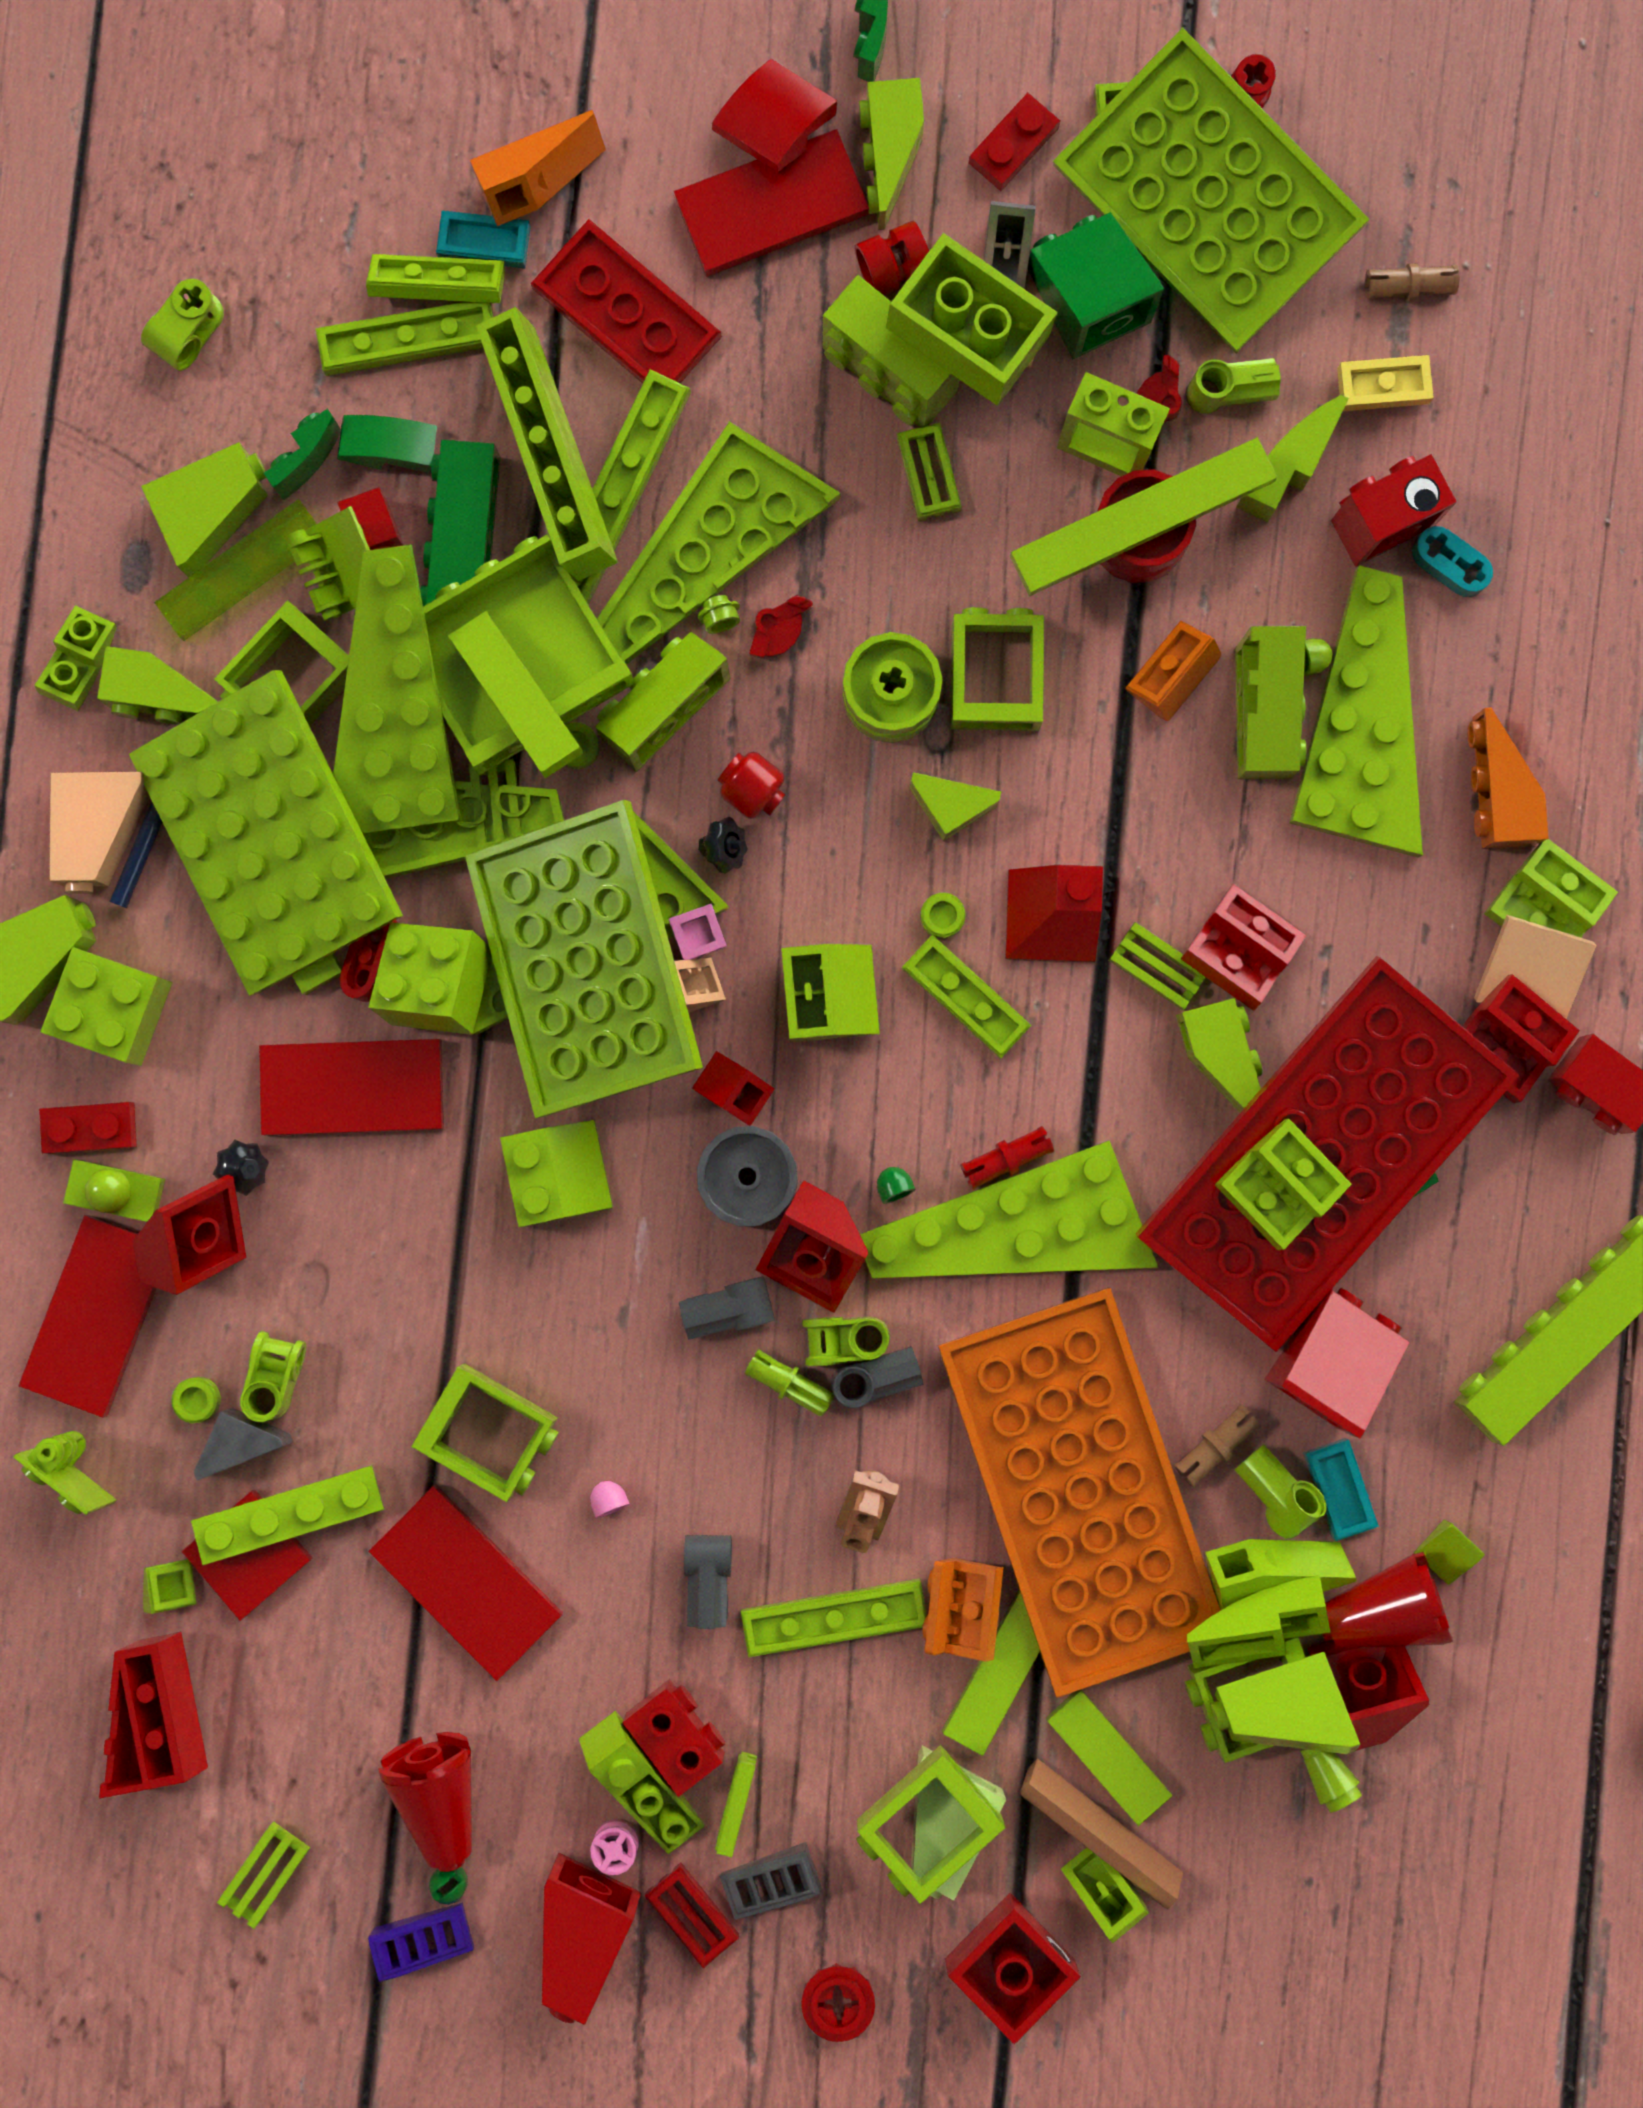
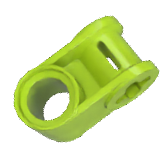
M198 279L183 280L175 286L174 291L160 310L147 322L141 334V343L173 368L183 371L196 360L201 348L216 328L220 326L224 317L223 306L215 295H212L204 282ZM185 293L189 297L187 300L184 298ZM197 303L202 305L199 309L194 307ZM209 312L212 314V318H209L207 315Z
M822 1317L802 1320V1326L807 1328L809 1356L805 1358L806 1366L835 1365L848 1361L876 1359L885 1353L890 1342V1332L887 1325L877 1317ZM863 1326H874L881 1332L882 1343L877 1349L865 1350L858 1344L857 1332ZM822 1331L825 1332L826 1352L823 1350Z
M265 1331L258 1333L251 1349L249 1369L240 1398L242 1412L248 1419L255 1422L272 1421L281 1418L288 1411L296 1380L305 1359V1341L298 1340L294 1344L270 1338L269 1333ZM270 1353L284 1356L285 1359L271 1356ZM263 1388L269 1389L275 1397L274 1408L269 1413L262 1412L256 1403L257 1395Z

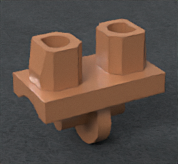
M855 1470L835 1527L844 1530L840 1545L861 1553H867L871 1539L878 1541L897 1497L899 1484L889 1482L878 1471L867 1470L859 1472Z

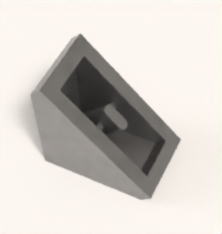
M991 201L983 261L1025 289L1036 206Z
M233 1408L221 1411L194 1470L196 1480L293 1442L290 1433L270 1424L250 1420L244 1413Z

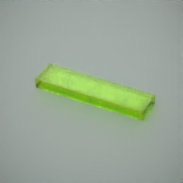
M297 499L154 603L177 635L185 641L294 563L295 560L292 553L287 547L291 543L288 534L300 529L307 530L317 523L302 502Z

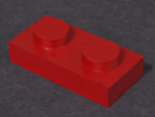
M1027 92L970 154L968 163L998 190L1002 191L1059 129L1061 120Z
M134 1102L39 1109L42 1154L137 1147Z

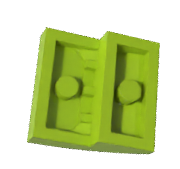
M1548 839L1534 849L1484 914L1500 927H1502L1506 915H1510L1582 938L1584 933L1597 923L1618 891Z
M1289 1118L1283 1120L1255 1144L1215 1184L1277 1250H1285L1314 1217H1322L1352 1185Z

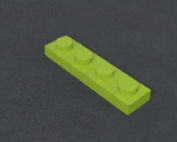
M371 1465L191 1520L202 1565H206L375 1513L385 1508L374 1468Z

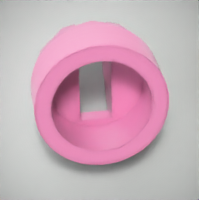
M611 1481L600 1482L593 1488L590 1496L591 1507L596 1519L615 1513L630 1505L623 1488Z

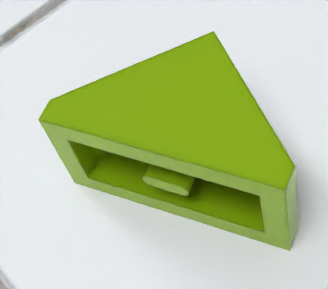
M913 772L910 784L911 792L943 841L996 809L1001 796V791Z
M1087 1847L1061 1868L1070 1884L1112 1943L1117 1941L1149 1914L1141 1894L1133 1884Z

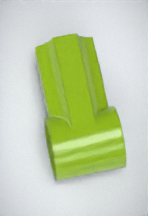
M1274 358L1226 363L1217 359L1205 361L1198 368L1186 389L1188 404L1195 411L1209 414L1215 412L1221 406L1276 400L1280 395L1281 376L1279 365L1276 364ZM1209 380L1215 383L1219 393L1207 391L1201 381Z
M1264 1444L1234 1469L1266 1505V1519L1271 1529L1285 1539L1295 1538L1326 1512V1501L1320 1490L1307 1481L1297 1482Z

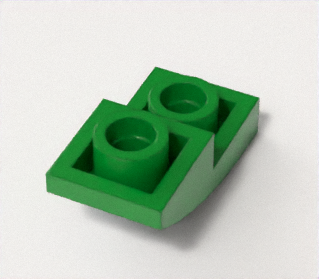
M857 0L855 12L859 13V32L861 34L857 40L853 57L858 59V78L874 82L880 68L886 42L888 0Z
M328 408L321 413H312L303 418L297 426L298 429L290 433L300 448L295 452L281 454L273 460L270 465L271 468L264 472V475L282 500L296 492L313 476L336 444L341 429Z
M344 415L341 423L337 459L379 470L382 469L384 463L429 473L434 454L437 426L386 416Z

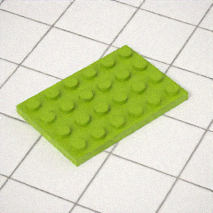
M1183 27L1053 160V166L1102 216L1110 212L1145 261L1236 354L1369 222V218Z
M282 670L270 671L129 753L137 772L143 773V784L249 996L261 993L293 974L304 970L403 917Z
M621 800L465 856L535 1118L546 1117L703 1068L631 801Z

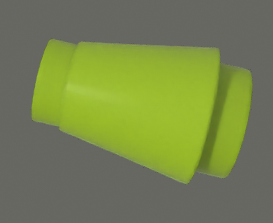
M1307 1749L1300 1750L1319 1804H1325L1330 1813L1350 1805L1362 1796L1357 1787L1360 1781L1336 1753Z

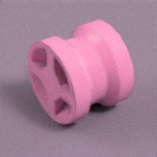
M611 1819L604 1822L597 1829L590 1848L594 1866L602 1873L608 1875H619L626 1872L633 1865L639 1848V1836L636 1829L629 1822L622 1819Z

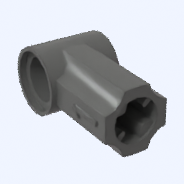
M764 1276L724 1286L725 1290L706 1293L680 1301L681 1317L688 1340L735 1328L737 1331L775 1321Z
M912 1346L881 1355L876 1359L843 1365L834 1372L830 1382L831 1391L835 1398L842 1405L850 1408H858L870 1401L924 1385ZM856 1373L861 1375L864 1380L862 1393L855 1398L844 1397L840 1392L841 1380L848 1374Z
M685 1535L684 1576H688L687 1627L715 1629L726 1627L727 1577H731L732 1563L731 1535Z

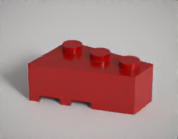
M182 1632L141 1639L115 1651L108 1711H112L110 1735L105 1740L103 1754L107 1755L105 1782L100 1784L99 1799L185 1783L207 1769V1758Z

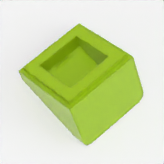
M1443 1520L1414 1551L1415 1554L1425 1553L1429 1563L1428 1567L1447 1585L1454 1582L1485 1556L1457 1527L1446 1520Z

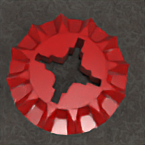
M835 1963L832 1967L823 1970L818 1969L809 1982L805 1983L801 2001L803 2017L809 2028L825 2040L844 2042L858 2037L867 2029L875 2012V1996L870 1981L861 1975L855 1967L848 1968ZM835 1985H840L844 1998L851 1999V2003L844 2004L843 2012H841L842 2020H837V2012H834L833 2005L825 2004V2000L833 1998Z

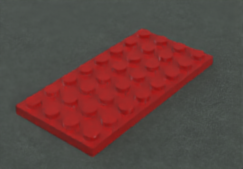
M1376 956L1136 1233V1236L1272 1350L1277 1352L1520 1075L1381 957ZM1289 1118L1352 1185L1322 1217H1314L1285 1250H1277L1215 1184L1255 1144L1283 1120Z

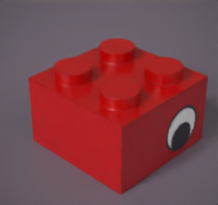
M1432 454L1416 461L1414 456L1407 457L1389 469L1390 475L1376 481L1374 476L1359 481L1349 489L1351 494L1339 502L1341 508L1332 518L1331 522L1355 567L1419 536L1427 528L1436 526L1456 504L1457 501Z
M1011 1893L945 1958L948 1977L1014 2045L1081 1977L1075 1959Z

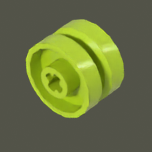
M894 632L872 636L856 647L845 666L842 698L846 714L857 730L873 740L895 743L912 739L926 729L937 712L943 679L937 658L926 644L911 635ZM893 684L897 687L892 694L885 691V686Z

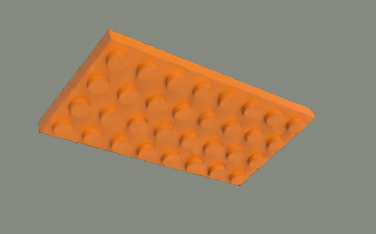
M1107 1287L937 1345L1056 1698L1190 1652L1187 1634L1207 1618L1221 1610L1111 1288Z

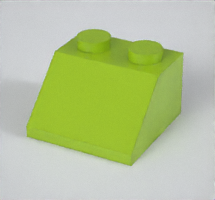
M595 1120L547 1127L500 1137L518 1227H527L613 1208Z

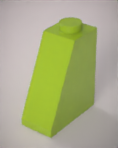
M240 442L141 486L177 567L188 578L197 575L268 496L262 480L266 479L264 475L266 470L257 453L249 455Z
M63 895L0 923V1022L13 1025L23 1022L59 983L72 947L87 952L96 942L91 929L96 926V922L85 902L80 903L77 899Z
M1324 1652L1216 1688L1215 1693L1217 1701L1210 1703L1219 1730L1228 1729L1232 1741L1341 1754L1355 1752L1360 1746Z

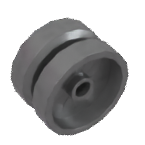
M756 1126L734 1127L717 1135L703 1150L697 1167L698 1190L706 1207L720 1220L739 1227L760 1226L779 1217L790 1205L798 1185L797 1164L789 1147L773 1132ZM751 1168L756 1172V1180L752 1185L746 1186L740 1182L739 1173H742V1169Z

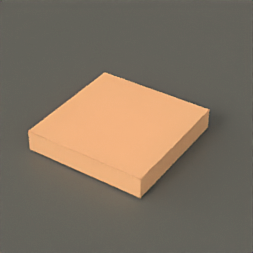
M1506 915L1474 999L1476 1002L1482 1003L1498 984L1508 975L1513 974L1567 1019L1597 945L1587 939Z

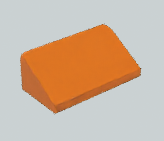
M1180 620L1125 689L1158 717L1168 722L1220 659L1221 651L1214 638Z

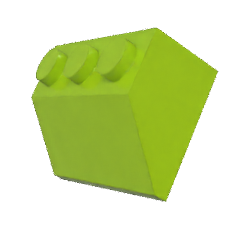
M692 632L683 640L680 637L674 638L661 652L660 656L663 659L651 671L648 668L640 671L633 678L635 684L629 687L631 691L620 702L616 699L609 702L597 716L600 722L595 728L599 736L636 772L730 680L727 658Z

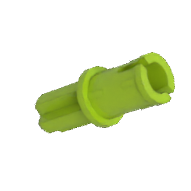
M760 1349L757 1350L755 1357L752 1358L744 1373L746 1376L752 1377L779 1393V1399L783 1400L784 1397H787L818 1416H823L827 1412L834 1398L832 1392L799 1374L800 1368L797 1366L792 1369Z

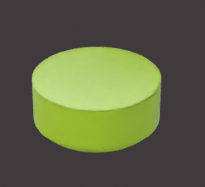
M573 722L566 724L565 726L577 741L584 754L565 766L571 769H583L590 766L598 757L600 750L599 740L595 732L583 723Z
M934 894L922 906L920 913L922 927L929 935H934L938 939L950 938L961 930L965 922V908L962 902L952 894Z
M192 1377L179 1383L173 1391L172 1408L175 1414L187 1423L206 1421L213 1417L220 1407V1391L217 1385L208 1378Z

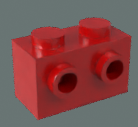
M1595 1034L1579 1037L1548 1078V1081L1558 1087L1556 1094L1566 1103L1576 1108L1582 1105L1595 1115L1592 1119L1593 1122L1604 1131L1612 1135L1617 1133H1636L1643 1123V1070Z
M669 1679L626 1712L622 1723L676 1795L680 1797L723 1763L725 1752L722 1747L725 1745V1741L711 1722L704 1725L696 1715L694 1710L698 1706L688 1690L683 1685L676 1688Z

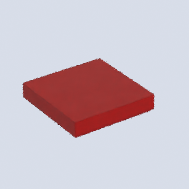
M254 1489L233 1507L263 1498ZM296 1537L206 1565H202L196 1539L181 1551L239 1621L249 1615L313 1559Z

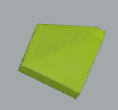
M188 1559L144 1568L143 1610L145 1613L154 1614L197 1604L192 1564Z

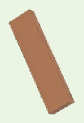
M1037 1758L1030 1765L1020 1791V1795L1162 1907L1168 1910L1178 1900L1183 1871Z

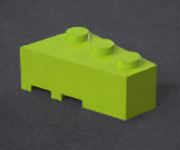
M1251 626L1235 647L1238 779H1291L1300 771V766H1304L1306 763V741L1301 739L1302 722L1304 721L1306 711L1305 697L1303 695L1306 626Z

